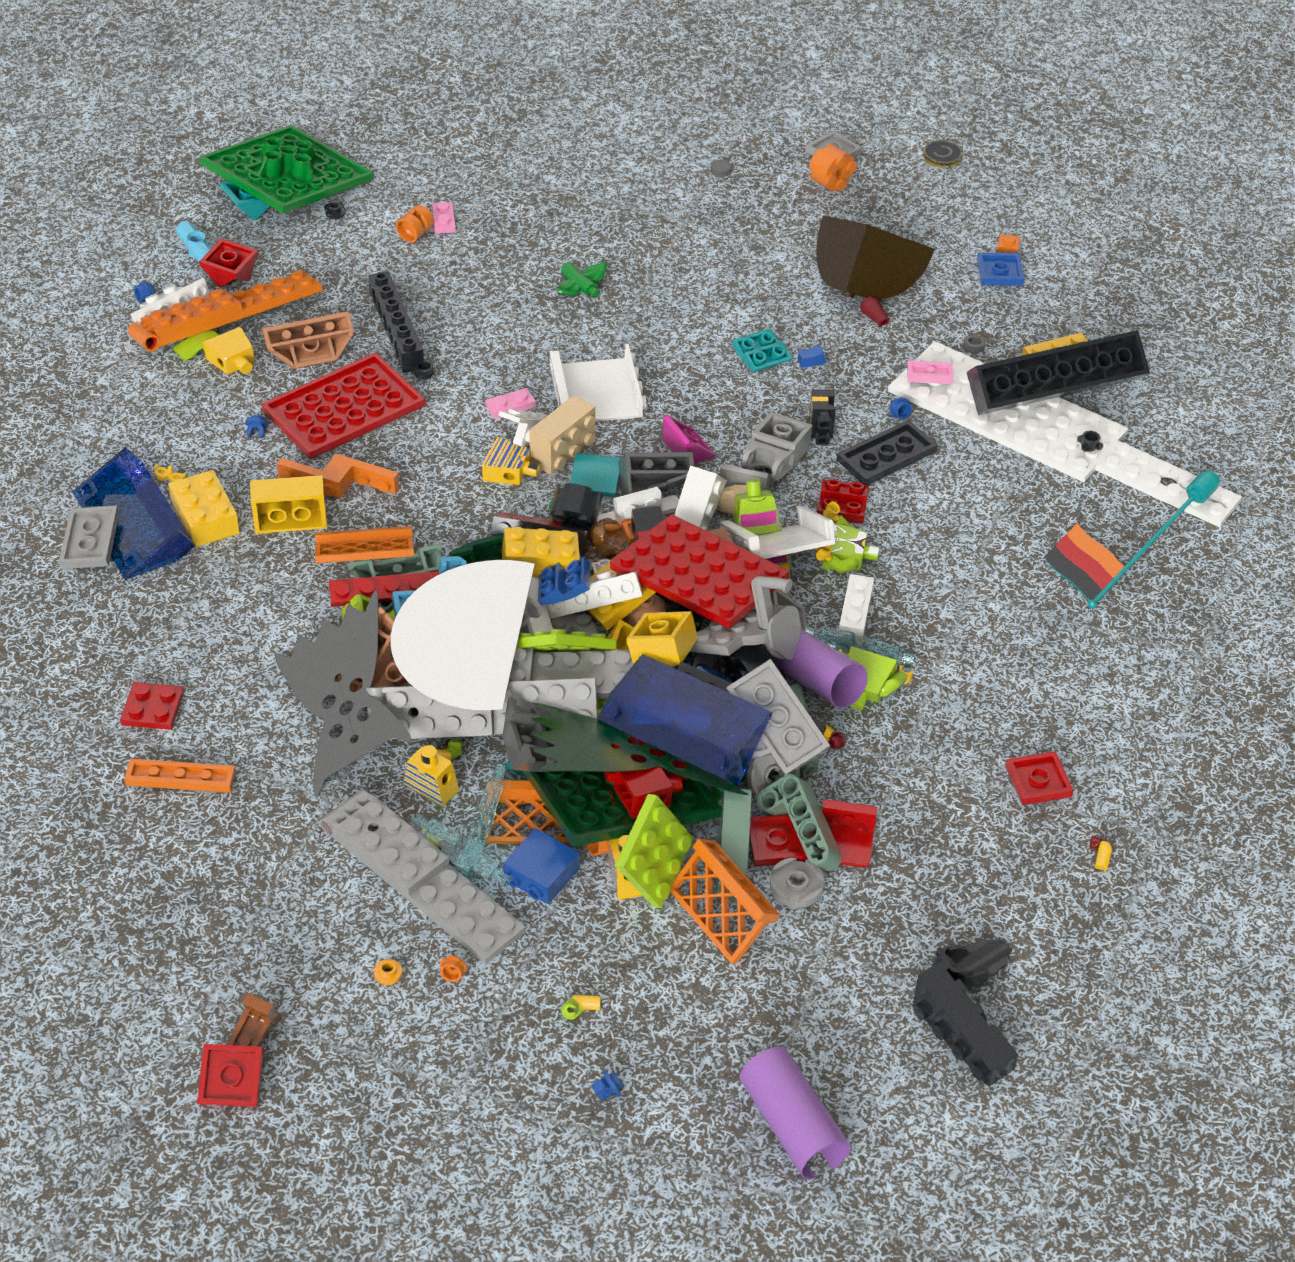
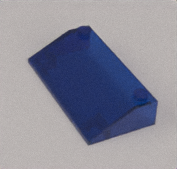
M126 446L72 491L81 508L118 506L120 514L111 558L125 580L174 563L196 546L142 460Z
M642 654L608 695L597 719L739 786L773 713Z

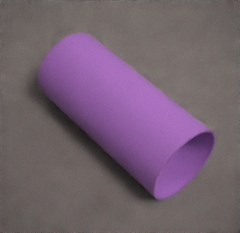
M801 629L792 660L778 659L772 656L779 666L778 670L838 708H846L854 704L864 692L867 684V671L863 665Z
M772 1047L754 1056L743 1067L740 1073L741 1083L804 1179L816 1178L806 1163L819 1151L822 1152L832 1169L837 1168L847 1158L851 1150L850 1143L786 1048Z

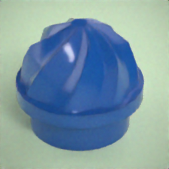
M140 282L139 285L134 286V294L137 301L140 303L146 302V297L156 294V288L148 282Z
M899 397L894 398V401L890 402L889 410L894 418L906 419L912 412V406L907 398Z

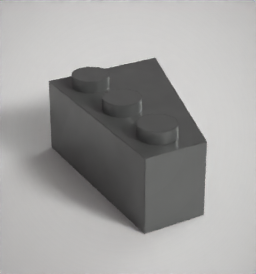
M625 452L618 461L621 496L658 487L663 492L685 484L690 466L694 467L693 452Z

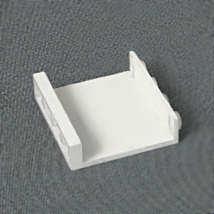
M625 344V358L561 364L559 351H550V370L558 407L575 395L595 406L596 421L643 417V409H646V397L641 395L643 394L642 382L638 381L639 370L638 367H634L635 354L630 352L629 344Z
M800 505L797 506L799 524L784 527L780 532L756 535L729 520L720 522V528L725 527L735 545L764 559L835 544L834 536L837 535L836 525L831 519Z

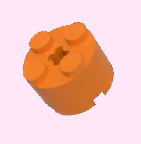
M826 144L828 147L818 149L813 155L809 164L811 174L809 175L812 180L828 190L841 191L846 188L847 182L856 171L857 163L854 162L852 155L834 144Z

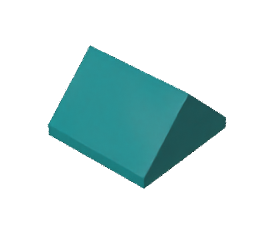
M229 181L220 182V187L251 219H258L270 207L243 189L236 187L233 183Z

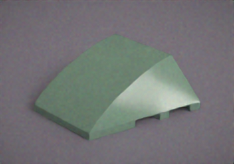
M442 543L418 548V553H414V556L396 557L372 562L371 559L347 563V567L355 578L439 571ZM392 602L378 603V609L382 607L387 614L394 610Z

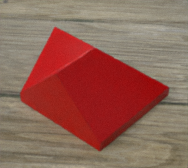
M221 238L199 261V265L220 288L235 278L249 282L258 257V250Z

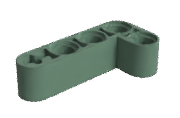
M787 774L759 793L757 805L761 810L772 816L789 814L810 863L826 871H833L839 867L842 858L814 791L808 782L793 774Z

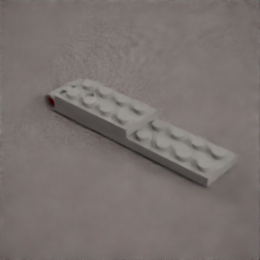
M533 647L516 648L509 681L596 677L597 699L633 698L636 691L637 666H633L629 650L534 653Z
M596 677L508 681L503 708L499 710H472L450 706L424 695L412 685L366 688L369 696L379 700L400 720L411 735V739L503 734L509 697L517 700L516 705L531 710L532 706L538 708L532 703H539L598 719ZM367 707V717L369 718L371 709ZM413 707L418 709V716L412 714ZM538 708L541 715H551L550 713Z
M361 789L320 819V825L327 834L333 837L485 965L526 932L525 925L452 867L446 854L375 796H370L365 790Z

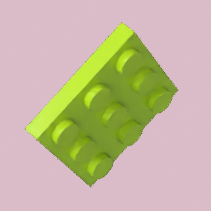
M555 629L551 630V632L537 631L534 634L520 633L516 648L533 647L534 652L616 650V639H606V634H591L590 637L586 636V632H571L570 635L566 634V630Z
M648 794L615 866L652 906L662 908L666 898L669 896L672 884L681 869L686 853L691 847L693 837L657 795Z

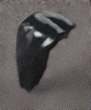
M980 939L975 943L965 946L957 944L953 947H938L934 956L933 966L945 959L950 966L947 972L954 981L960 979L966 986V989L985 982L990 977L996 975L999 970L1006 967L1012 948L1009 947V944L1004 943L1002 939L997 941Z

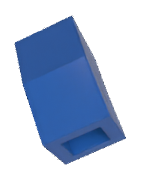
M820 344L809 349L798 350L797 360L801 368L819 366L827 362Z

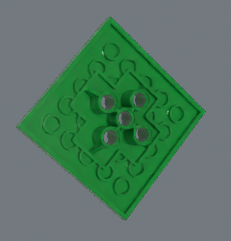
M292 125L200 156V164L208 168V170L213 171L223 179L228 180L236 187L243 189L282 214L374 179V172Z

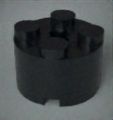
M565 483L564 488H561L560 484H558L550 515L555 518V521L593 527L598 521L603 495L600 492H597V495L591 493L592 488L579 484Z

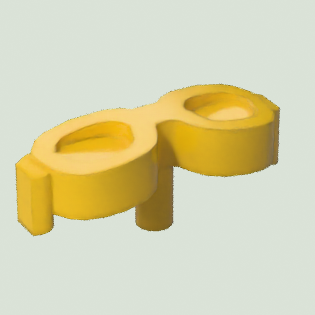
M158 464L154 466L156 478L160 481L170 479L171 482L187 478V473H173L172 466H168V470L160 466L158 467Z

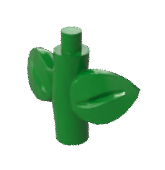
M572 262L565 263L561 268V273L568 280L558 285L557 293L577 296L582 291L587 296L598 297L600 291L597 284L603 278L607 264H594L585 268L581 273Z

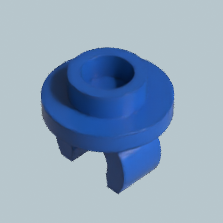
M252 415L246 419L245 424L248 426L246 430L248 437H252L254 430H260L259 436L263 438L265 436L264 428L268 427V421L264 420V417L260 415Z
M604 1070L602 1073L605 1078L599 1079L591 1085L600 1100L610 1097L613 1092L618 1097L622 1095L619 1089L623 1085L614 1071L609 1074L607 1070Z

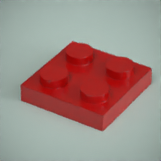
M133 682L120 718L121 725L172 730L184 695V687Z
M1056 751L1006 759V770L1022 806L1073 796L1074 790Z
M789 814L750 817L749 842L754 867L776 865L787 858H797L796 861L805 862L806 859L808 860Z
M203 1044L197 1104L258 1108L264 1048L260 1046Z

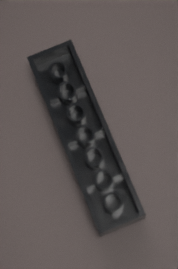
M1136 330L977 365L966 373L978 415H983L1137 380L1149 374L1150 370L1139 331Z

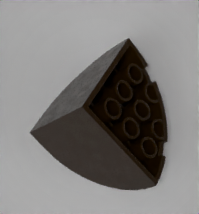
M823 215L817 237L816 259L819 273L824 282L830 287L841 290V295L849 298H854V295L865 298L873 296L878 299H886L906 291L922 276L931 261L935 249L868 224Z

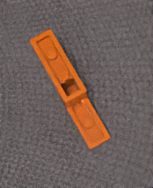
M337 453L323 470L284 458H280L277 462L278 478L323 475L324 493L328 497L334 496L341 499L353 482L396 494L400 489L398 472Z

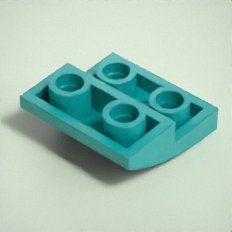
M772 328L734 339L731 344L738 356L753 373L792 360L783 341H778Z
M576 453L570 483L592 488L591 493L597 495V492H600L603 496L616 497L618 480H620L618 461L621 458Z

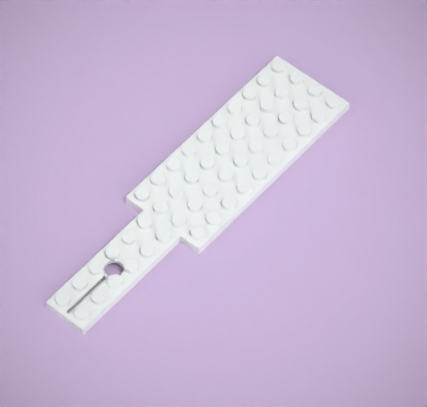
M936 341L915 361L953 363L952 384L908 382L906 368L888 387V392L905 397L918 406L1082 482H1085L1096 470L1176 508H1180L1189 499L1186 492L1187 486L1197 477L1188 471L1121 442L1128 432L1127 427L1060 397L978 415L966 372L977 365L985 363ZM1085 431H1095L1101 436L1100 443L1103 444V449L1085 452L1081 449L1082 445L1077 441V437ZM1161 478H1171L1176 483L1165 486L1160 481ZM1219 486L1204 503L1200 504L1192 501L1184 511L1221 527L1241 502L1242 496Z

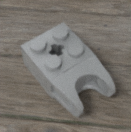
M770 412L753 431L752 438L744 451L741 467L749 470L754 467H766L772 470L771 478L781 479L793 469L809 449L813 425Z

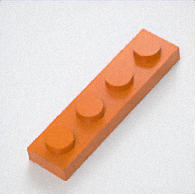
M130 759L124 780L126 786L231 793L236 770L235 766Z

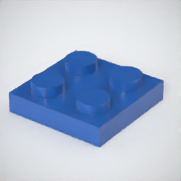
M978 253L977 263L981 285H1024L1020 253Z

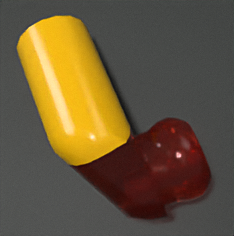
M1094 835L1091 837L1089 844L1091 850L1098 851L1094 867L1107 871L1112 854V846L1106 837L1101 836L1100 838Z

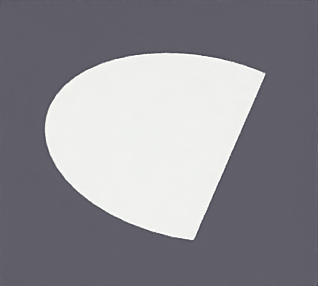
M513 560L475 562L448 570L419 587L399 610L391 632L392 655L396 666L404 678L424 695L450 706L472 710L502 709L534 564Z

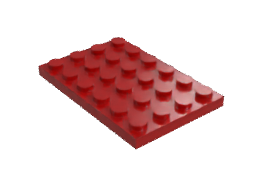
M375 352L262 403L261 407L262 411L309 459H312L424 407L425 398Z
M670 514L610 561L611 570L621 575L636 571L641 585L728 629L755 608L751 582L755 577L764 576L789 579V570L673 514ZM769 589L770 594L776 589Z

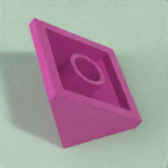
M667 414L663 417V442L672 452H693L694 464L716 456L692 427Z

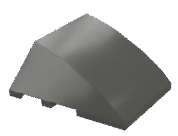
M509 697L502 738L511 768L531 772H553L540 770L539 768L556 763L557 761L536 753L534 750L553 747L554 745L532 735L553 729L531 720V718L543 716L538 708L532 706L531 710L516 705L517 700Z

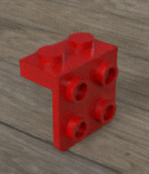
M824 799L822 812L841 853L840 865L860 868L869 867L877 807Z

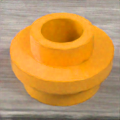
M382 960L374 968V977L377 982L383 985H393L402 977V967L396 960ZM386 969H392L390 972H384Z

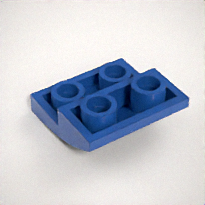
M582 557L578 561L575 560L569 563L566 569L560 563L545 568L539 575L538 603L540 605L555 604L572 599L590 590V562L585 557Z

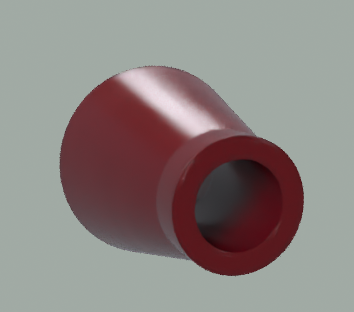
M869 296L860 304L862 314L877 323L879 327L888 324L890 318L885 313L878 298Z

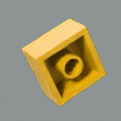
M691 611L644 613L626 640L633 666L644 665L645 667H652L655 665H668L673 667L683 662L697 641L698 636Z

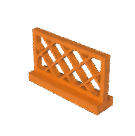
M412 526L315 533V563L414 556Z
M487 780L485 844H521L527 837H522L517 831L525 824L529 825L533 830L537 828L542 832L554 824L561 833L553 838L566 845H571L554 817L545 809L546 805L530 781ZM493 803H505L509 808L499 816L492 809ZM523 803H531L536 809L526 816L518 808ZM514 812L522 820L512 828L504 819ZM541 812L548 821L539 828L531 819ZM499 823L508 830L503 836H491V830Z
M698 839L693 845V848L696 850L675 878L670 892L729 962L736 964L768 923H774L780 914L715 840ZM701 859L705 862V875H697V864ZM713 878H718L721 881L720 894H713ZM697 879H705L706 895H697ZM685 880H690V896H685L679 890ZM734 896L737 899L738 912L729 913V897ZM721 897L722 913L713 914V898ZM706 898V914H700L697 911V899ZM746 915H751L757 922L750 932H745ZM729 916H738V932L729 933ZM713 917H722V933H716L713 930ZM729 936H738V948L734 953L729 948Z

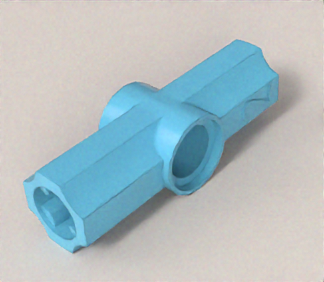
M187 220L180 222L176 228V234L187 247L189 256L195 258L199 263L211 249L210 245L206 242L205 234L198 231Z

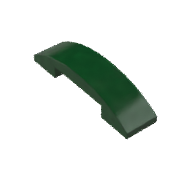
M504 533L465 544L449 552V556H459L466 560V564L502 560Z

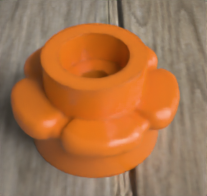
M451 955L440 961V975L446 981L457 982L465 975L464 972L467 971L465 962L457 956Z

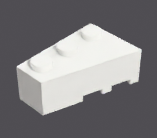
M690 466L674 515L708 531V525L727 480L716 473Z

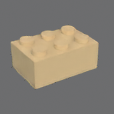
M573 395L529 430L531 462L539 463L541 470L552 475L557 470L563 469L569 460L576 457V453H580L587 446L593 445L596 439L595 406Z

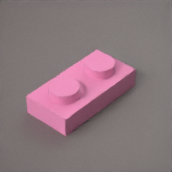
M453 202L432 203L435 233L456 232Z
M908 360L907 381L952 384L953 363Z
M527 388L485 400L486 407L494 419L501 417L499 416L500 411L508 412L509 408L518 411L536 407V401Z

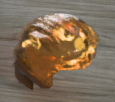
M605 518L596 522L593 528H591L589 537L591 545L603 558H614L623 551L626 538L617 520Z

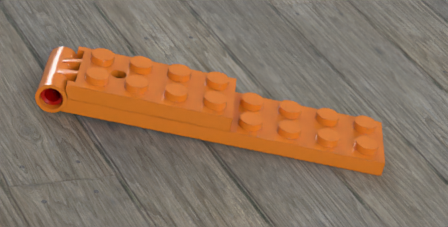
M295 271L290 276L274 278L270 283L257 284L252 289L236 291L233 295L225 290L217 289L209 295L193 297L189 302L175 303L171 305V308L152 311L150 315L141 317V322L130 324L128 334L144 349L153 352L159 347L321 292L323 289L321 283L306 272Z

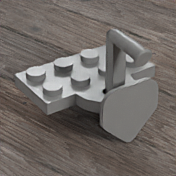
M764 576L755 577L751 582L755 608L730 629L714 621L711 622L704 630L697 632L698 639L689 652L729 656L743 645L764 644L773 657L792 660L801 632L799 612L795 606L784 608L782 605H773L769 589H778L787 594L792 588V580Z
M771 659L726 687L727 692L740 709L733 716L729 725V737L723 740L714 728L709 730L712 740L724 756L725 770L732 768L738 777L742 775V770L737 762L746 757L761 759L771 755L782 773L786 776L830 748V744Z

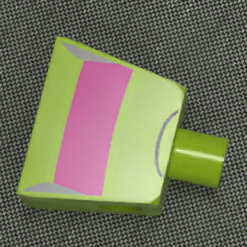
M760 479L747 480V493H740L735 496L733 523L756 535L782 531L773 494L768 490L761 491Z

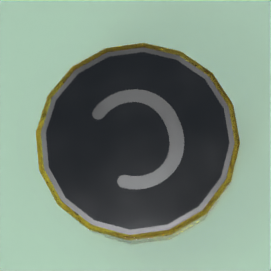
M932 141L926 144L923 149L925 162L937 168H944V166H949V168L955 167L962 161V149L950 141Z

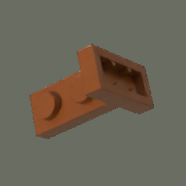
M247 993L242 1002L245 1010L226 1045L261 1046L271 1025L276 1027L281 1019V1015L273 1004Z

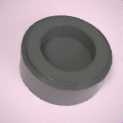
M716 160L711 164V173L715 176L725 177L731 172V164L728 161Z
M969 335L964 339L963 347L970 353H980L984 351L986 341L979 335Z

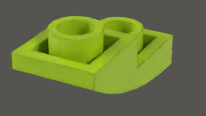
M214 330L205 331L183 340L172 349L186 362L188 359L195 357L199 350L202 349L204 351V341L219 335Z

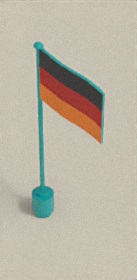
M1211 470L1199 473L1186 488L1189 499L1125 566L1108 549L1087 535L1078 523L1045 555V559L1057 573L1081 592L1088 600L1090 608H1096V603L1192 501L1200 504L1204 503L1218 489L1220 478Z

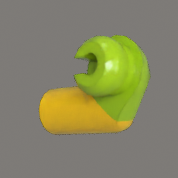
M451 739L448 743L449 747L444 750L436 749L439 755L450 761L461 756L463 752L462 742L459 739Z
M573 995L564 1003L561 1013L564 1018L573 1020L585 1010H600L601 996Z

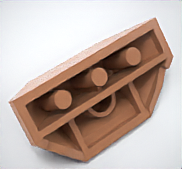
M348 311L262 328L267 351L291 368L297 369L338 360L353 336L354 329Z

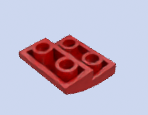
M837 479L823 480L817 513L823 516L826 506L833 501L840 507L838 516L842 515L847 522L863 524L869 485H863L860 482H840Z

